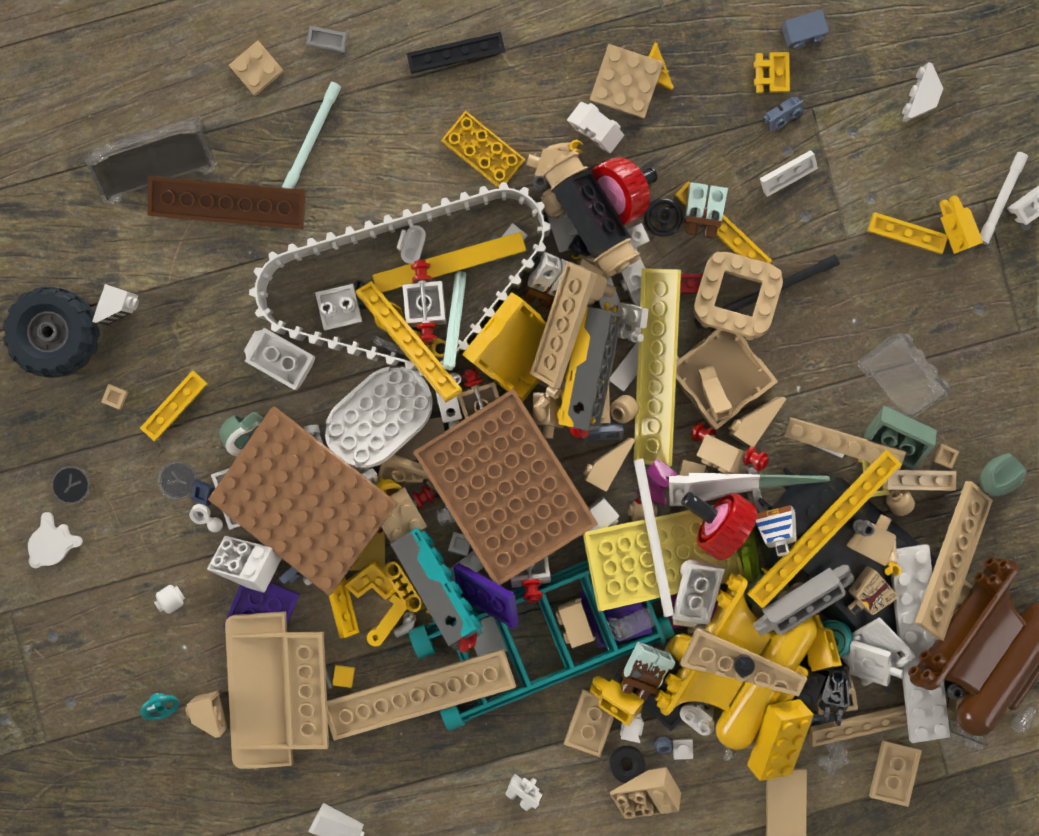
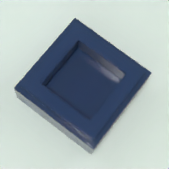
M197 480L194 483L191 499L205 506L211 505L208 499L215 487Z

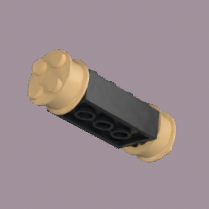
M573 150L565 156L562 154L555 158L553 165L550 164L541 170L542 178L546 177L551 185L550 191L556 195L558 202H560L567 217L576 228L578 235L584 241L589 253H591L593 258H596L593 262L599 264L603 271L602 277L609 279L616 273L619 274L627 269L628 265L641 259L639 257L640 253H636L630 244L631 236L591 170H588L587 166L584 167L578 158L579 152Z

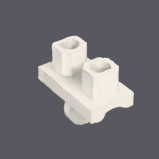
M516 774L512 776L505 793L510 799H514L517 795L522 798L520 806L526 811L532 807L536 809L542 797V794L538 792L539 788L535 786L537 780L534 777L528 781L525 777L521 779Z

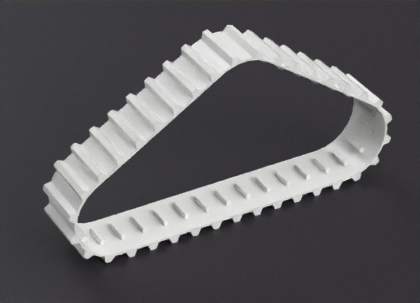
M503 182L500 184L499 189L490 191L485 186L480 187L479 194L470 197L466 192H463L460 195V200L454 202L443 198L441 205L431 208L428 203L423 204L422 211L414 214L409 209L403 210V217L394 220L390 215L384 216V223L373 225L370 220L366 221L364 229L354 231L349 226L346 227L344 235L336 237L332 232H329L324 241L317 242L310 238L307 240V246L298 248L295 244L288 245L287 252L278 255L272 251L269 253V261L263 268H255L254 273L257 276L255 287L249 290V295L256 298L258 305L255 314L257 317L271 322V330L276 333L285 335L289 331L290 338L299 341L309 337V343L318 346L328 342V348L336 351L347 347L348 353L359 356L361 352H366L367 358L373 361H378L380 357H385L386 363L396 366L399 362H403L406 369L414 371L416 366L411 360L407 361L396 358L397 353L391 352V356L377 353L378 348L373 346L370 351L359 348L358 342L353 341L351 346L340 343L341 338L334 336L332 341L321 338L322 333L315 331L314 335L303 333V328L296 326L295 330L285 328L287 323L281 320L278 323L271 315L274 313L272 309L267 307L266 297H268V293H266L269 280L271 281L273 278L271 276L279 267L282 268L285 266V263L295 259L300 261L302 257L308 255H320V252L331 248L337 250L339 246L351 242L357 244L358 240L368 237L374 239L377 238L376 235L388 231L394 233L395 229L408 225L414 227L413 224L425 220L430 222L432 218L445 214L450 216L451 212L466 209L467 211L470 210L469 207L481 203L487 205L488 201L501 198L502 200H506V198L518 200L519 204L522 205L524 203L533 210V217L537 215L541 227L537 228V233H542L539 246L534 244V253L528 260L523 259L521 261L523 267L515 277L509 276L511 282L502 293L497 291L496 296L498 298L489 309L486 307L483 309L485 314L476 325L473 323L470 325L472 331L464 341L458 340L460 346L457 348V357L461 351L465 352L469 346L468 342L472 337L480 333L483 323L487 319L490 320L495 314L494 310L499 303L503 304L507 299V293L511 288H520V277L524 272L532 273L534 270V259L541 257L545 252L546 246L543 244V239L549 236L550 224L544 222L543 218L545 206L543 202L536 203L528 196V188L523 187L518 191L508 188L507 183Z

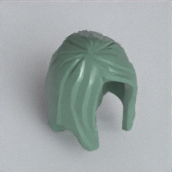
M1010 453L1003 454L992 459L984 467L979 476V486L988 496H1003L1021 486L1027 472L1023 465Z

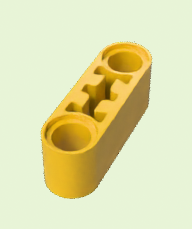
M400 560L387 563L384 569L385 575L406 608L411 612L426 609L427 607ZM395 565L399 569L398 574H396L394 571ZM415 598L420 602L419 607L415 604Z

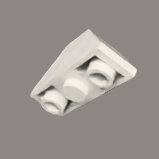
M930 62L920 67L916 74L918 81L916 85L912 86L909 96H911L910 102L906 103L902 114H904L903 122H908L937 107L943 86L933 64Z

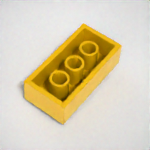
M800 699L768 705L747 764L759 781L792 775L814 716Z

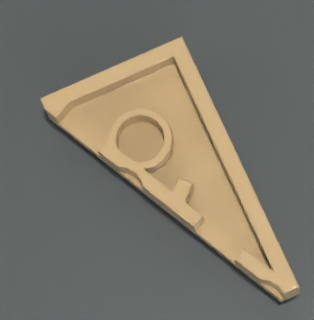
M393 455L382 463L378 473V482L380 477L383 479H393L394 482H423L424 479H429L420 463L397 455Z

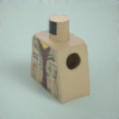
M867 566L849 589V593L855 600L848 606V609L854 615H857L863 609L874 615L895 601L899 596L876 570Z

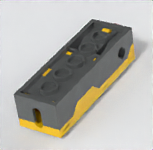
M586 307L569 359V368L565 372L566 385L561 393L563 401L557 413L558 424L567 426L572 436L587 438L589 430L600 429L622 313Z

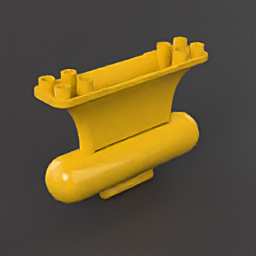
M730 573L725 580L728 589L726 592L718 591L716 598L718 602L717 610L704 631L807 677L808 671L799 664L816 638L817 626L814 619L810 617L783 635L777 634L775 630H772L760 636L753 625L758 618L749 609L744 596L748 582L743 575L737 574L735 576ZM682 666L676 675L668 674L665 679V684L668 685L667 690L664 692L660 689L655 696V700L658 701L657 706L660 708L661 713L666 716L678 705L689 701L704 702L723 709L724 711L717 721L716 736L727 748L741 750L748 747L760 730L768 705L792 701L795 695Z

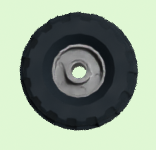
M40 287L28 293L25 292L18 297L19 299L15 304L10 306L8 317L6 320L4 319L2 327L5 328V336H3L4 346H7L9 350L8 355L26 372L47 378L69 376L85 367L90 362L91 356L96 353L100 328H98L97 323L92 322L95 312L92 311L89 304L75 293L62 288Z

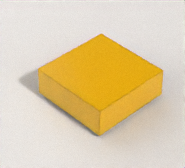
M336 665L332 685L352 688L355 668Z

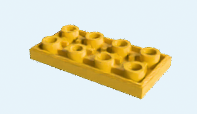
M467 111L461 115L441 140L443 144L498 188L501 183H508L526 161L525 158Z

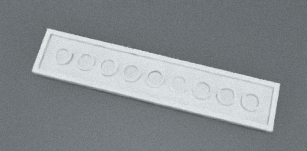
M925 544L896 549L897 565L901 568V574L896 577L893 576L894 572L891 574L892 589L899 596L894 601L897 635L917 655L912 659L911 663L901 667V670H904L902 680L909 741L917 743L949 738L950 732L944 680L938 688L931 691L914 686L910 682V676L908 675L909 669L912 666H917L921 661L919 658L920 653L932 647L937 640L915 623L930 577L932 576L930 547ZM902 650L899 651L900 657L903 658L905 654Z

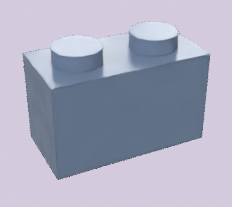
M823 10L786 20L781 26L787 48L794 47V49H798L811 41L813 44L819 43L829 33Z

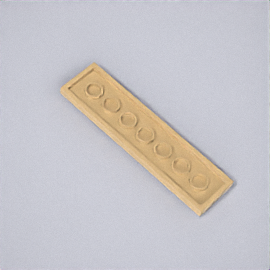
M965 481L915 620L917 625L937 640L944 641L993 501L972 481Z

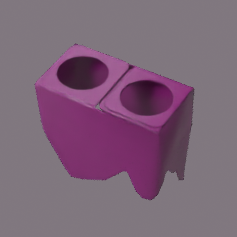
M657 458L646 471L651 500L665 505L666 495L663 487L669 489L667 479H669V476H677V474Z

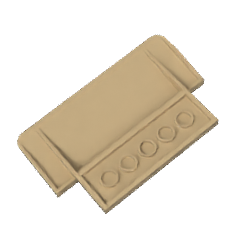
M286 611L230 616L225 622L233 764L240 769L292 766L294 763L293 749H328L324 632H287Z

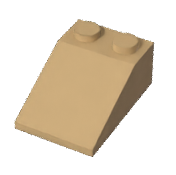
M775 397L739 417L737 420L734 419L728 427L730 430L728 435L746 447H754L786 398Z
M628 437L593 461L591 465L587 464L583 471L584 479L607 492L635 439Z

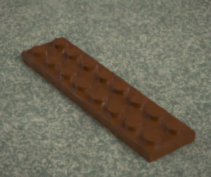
M148 176V216L304 229L306 190Z

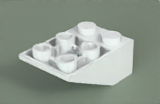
M224 536L207 570L247 588L265 593L282 558L274 553L271 547Z

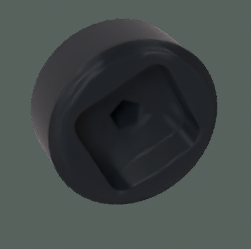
M742 654L734 660L733 666L739 675L748 676L753 673L755 663L750 656Z

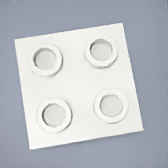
M354 284L315 292L324 331L363 322Z

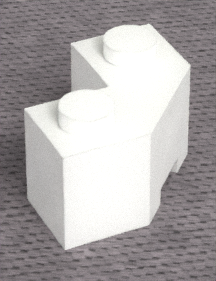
M580 102L567 119L576 131L588 136L598 148L608 153L613 151L624 136L620 130L621 126L614 120H609L592 103L588 105Z

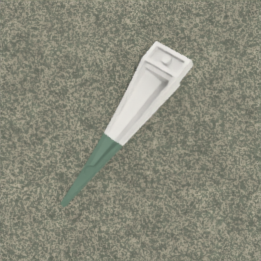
M689 473V476H669L670 506H682L681 500L688 492H692L694 496L699 497L703 501L724 497L728 493H742L795 484L828 482L830 477Z

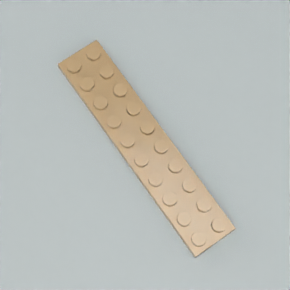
M503 648L328 700V725L335 741L515 688L516 684Z

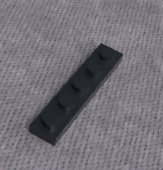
M501 32L406 54L410 72L414 74L505 53V47Z

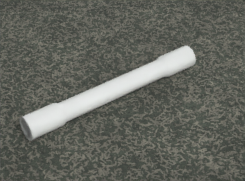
M1017 152L1013 160L1010 172L988 220L980 232L982 244H989L1009 195L1028 159V155L1025 153Z

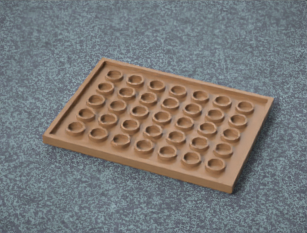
M514 389L413 451L489 576L499 586L598 525V522Z
M275 406L271 407L208 499L264 545L273 548L274 553L329 596L332 595L398 504L393 498Z

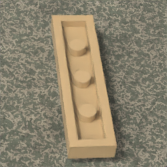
M896 470L884 483L883 489L956 491V471Z

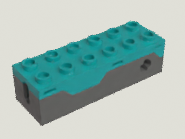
M417 527L391 543V546L448 646L466 653L475 647L477 637L483 634L480 629L483 625L478 617L471 614L472 606L468 600L461 596L463 591L458 583L456 584L454 580L452 581L451 578L454 576L451 570L444 563L442 564L444 559L441 553L435 547H432L435 543L431 536L425 530L421 531Z

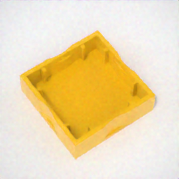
M511 292L462 355L507 392L514 389L523 402L540 381V379L531 375L530 372L547 322L528 303Z

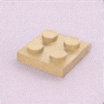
M256 41L229 64V67L254 96L259 94L284 72L259 41Z

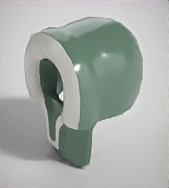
M256 412L250 413L244 419L236 414L229 417L219 430V438L225 449L231 455L238 457L264 418Z

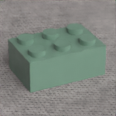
M883 406L865 429L863 438L905 450L906 454L902 464L915 470L935 447L937 430Z

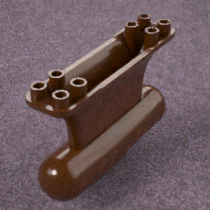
M989 557L985 561V570L974 576L975 584L951 618L944 641L936 640L932 647L922 651L919 655L921 659L919 664L912 666L908 671L910 682L916 687L932 691L938 688L943 680H948L968 691L957 707L956 719L961 729L972 736H986L993 731L1008 708L1016 710L1039 677V603L1030 604L1021 615L1017 612L1011 601L1009 590L1011 582L1019 572V566L1016 562L1007 559Z

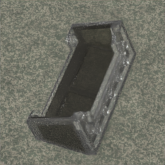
M201 114L91 149L85 158V162L103 202H110L111 204L121 201V197L126 193L148 187V176L176 178L195 171L208 174L213 172L217 165Z

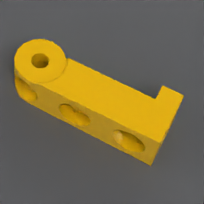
M397 592L389 600L393 603L392 607L379 625L372 628L367 635V641L372 646H379L383 643L407 610Z

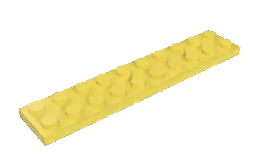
M642 268L640 307L649 310L647 327L641 328V334L644 338L638 344L636 402L639 409L635 416L634 460L644 459V464L651 465L658 458L669 467L672 466L681 280V270Z

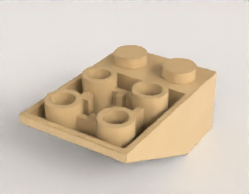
M666 767L648 770L612 790L610 795L624 818L631 819L679 812L681 791Z

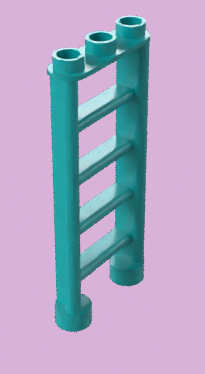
M588 559L551 574V583L538 586V592L543 594L538 603L565 668L530 682L508 626L495 619L521 686L489 699L486 697L477 699L478 703L462 710L459 704L441 709L440 713L447 730L452 731L462 727L466 721L627 656L633 652L637 642L649 646L660 642L662 645L666 644V639L675 636L668 617L662 615L656 618L651 603L660 600V598L644 601L654 631L617 646L603 611H598L594 588L588 576L591 574ZM579 579L608 650L574 664L545 592ZM519 587L511 590L515 594L516 604L526 601L523 599L526 588ZM472 606L471 614H474L478 619L489 616L477 607ZM435 622L428 625L423 624L409 630L413 648L419 659L436 653L432 638L442 634ZM457 649L461 661L470 659L468 652L462 653Z

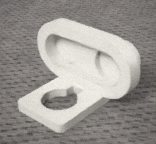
M420 226L410 227L407 232L403 229L401 231L397 249L401 251L403 261L408 264L419 260L426 233Z
M691 703L683 705L680 710V717L685 723L701 735L713 733L715 729L713 705L705 704L709 710L704 709V705H694Z

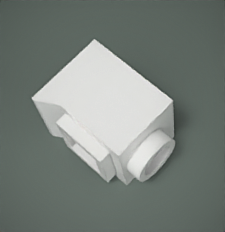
M641 713L637 715L629 726L622 723L620 730L621 739L640 743L639 735H642L644 726Z

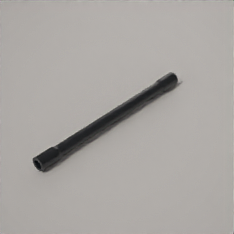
M834 254L809 268L783 279L781 291L840 265L838 257ZM760 290L722 308L736 312L756 303ZM694 319L698 329L704 328L697 319Z

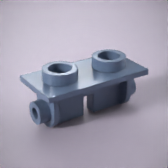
M791 97L780 104V107L783 109L782 111L775 107L765 113L763 119L766 123H769L770 132L783 127L791 119L798 118L804 112L803 100L800 101L798 97Z

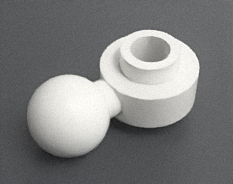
M196 504L192 507L189 516L194 523H206L211 532H219L223 527V522L220 518L210 517L211 512L207 506Z

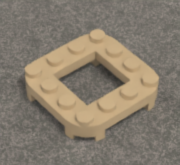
M714 253L706 264L693 309L696 319L701 323V326L707 329L709 326L744 336L746 340H753L763 336L771 325L782 288L781 270L772 264L734 253ZM724 273L762 283L752 317L714 306Z

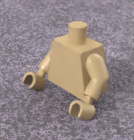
M552 386L547 387L546 393L533 392V420L537 426L543 427L542 434L546 439H553L554 428L564 427V425L558 424L559 419L557 418L558 410L562 406L563 401L560 396L562 390Z

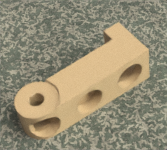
M709 366L699 369L698 375L714 420L719 421L731 417L732 405L724 393L714 367Z

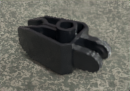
M832 669L825 682L818 706L824 711L823 723H828L830 712L836 713L835 725L840 726L842 714L846 712L850 705L848 679L845 671H842L837 684L834 680V669Z

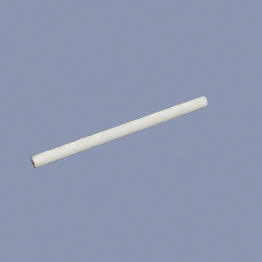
M644 459L634 460L663 613L664 617L673 616L674 612Z

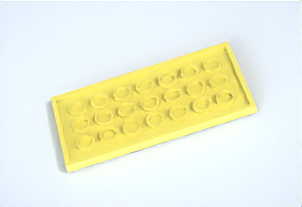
M690 510L655 517L670 595L678 594L682 579L680 569L687 560L710 562L723 567L725 570L721 584L725 583L730 573L735 576L737 574L744 576L740 556L732 555L728 559L718 560L697 545V534L703 519ZM645 519L583 533L598 611L660 598Z

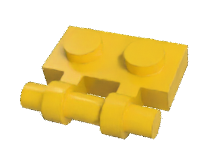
M770 52L768 60H763L762 53L755 54L753 66L756 69V79H754L756 94L764 93V86L769 85V93H789V52ZM763 68H769V78H763Z

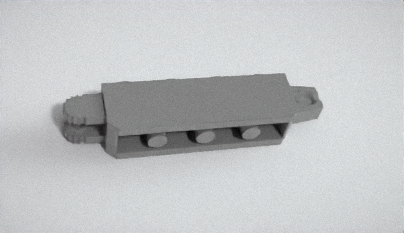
M842 565L833 571L828 568L762 609L764 615L753 623L758 634L762 636L775 630L777 634L783 635L844 597V588L854 580L849 566Z

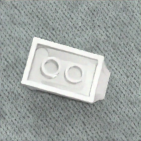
M266 328L255 331L244 349L246 354L245 362L294 390H297L303 383L315 360L314 355Z
M687 560L682 564L680 569L682 579L673 611L674 615L672 616L673 625L695 627L701 623H710L725 570L723 567L697 560Z

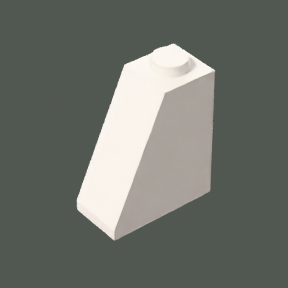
M325 803L322 804L308 831L318 836H363L365 833L362 831L364 824Z

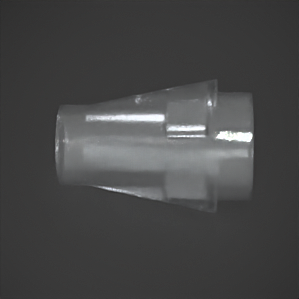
M1027 705L1019 714L1011 719L1010 727L1019 734L1024 735L1025 732L1029 731L1037 710Z

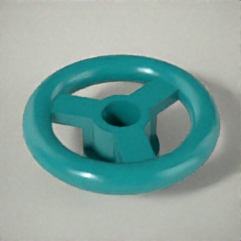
M155 693L142 705L140 715L144 719L151 721L167 718L177 711L179 700L172 695ZM171 701L173 706L168 710L166 705ZM160 712L161 714L151 715L148 713Z

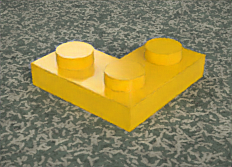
M374 560L349 578L344 585L357 598L371 588L385 600L396 592L385 575L384 569Z

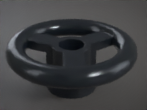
M660 198L649 204L644 220L650 232L657 236L666 237L679 230L683 221V214L676 202L671 199ZM659 204H668L673 207L672 209L662 208L659 211L654 209ZM650 214L657 217V220L661 223V231L652 225ZM661 214H666L667 219L663 220ZM674 214H677L676 224L667 230V223L672 220Z

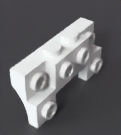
M642 223L627 230L631 236L630 244L635 252L638 253L636 248L650 241ZM641 259L632 265H628L627 269L619 273L622 278L620 281L624 292L628 291L633 305L640 306L642 268H645Z

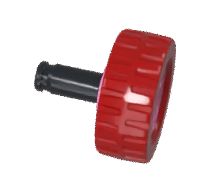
M615 157L592 169V174L623 225L629 224L645 214L650 202L648 185L656 182L658 179V174L654 168L650 167L641 171L632 161L626 158Z
M692 492L686 493L681 500L682 506H686L688 510L703 519L697 534V545L718 560L728 559L736 553L747 540L756 523V507L737 493L726 494L713 507L699 497L694 496Z

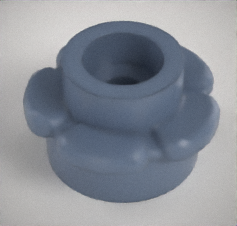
M659 737L654 743L658 753L664 754L672 750L673 741L668 739V737Z

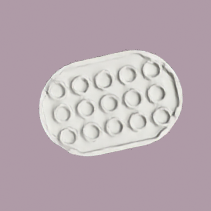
M386 367L375 371L345 396L330 412L326 421L325 434L329 449L354 468H371L384 463L412 439L428 422L433 407L432 394L428 384L417 372L408 370L405 367Z

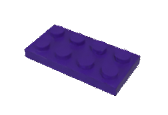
M460 563L453 566L456 584L458 583L462 589L463 594L461 596L465 600H468L471 605L512 629L519 625L514 593Z

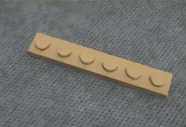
M791 417L785 433L786 438L872 463L885 450H888L901 464L906 454V451Z
M903 705L842 719L840 726L835 725V721L809 727V742L812 747L907 726L906 707Z

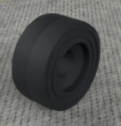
M621 746L610 757L611 772L620 782L627 783L645 771L644 758L641 752L633 746ZM629 759L633 762L630 769L622 767L624 760Z

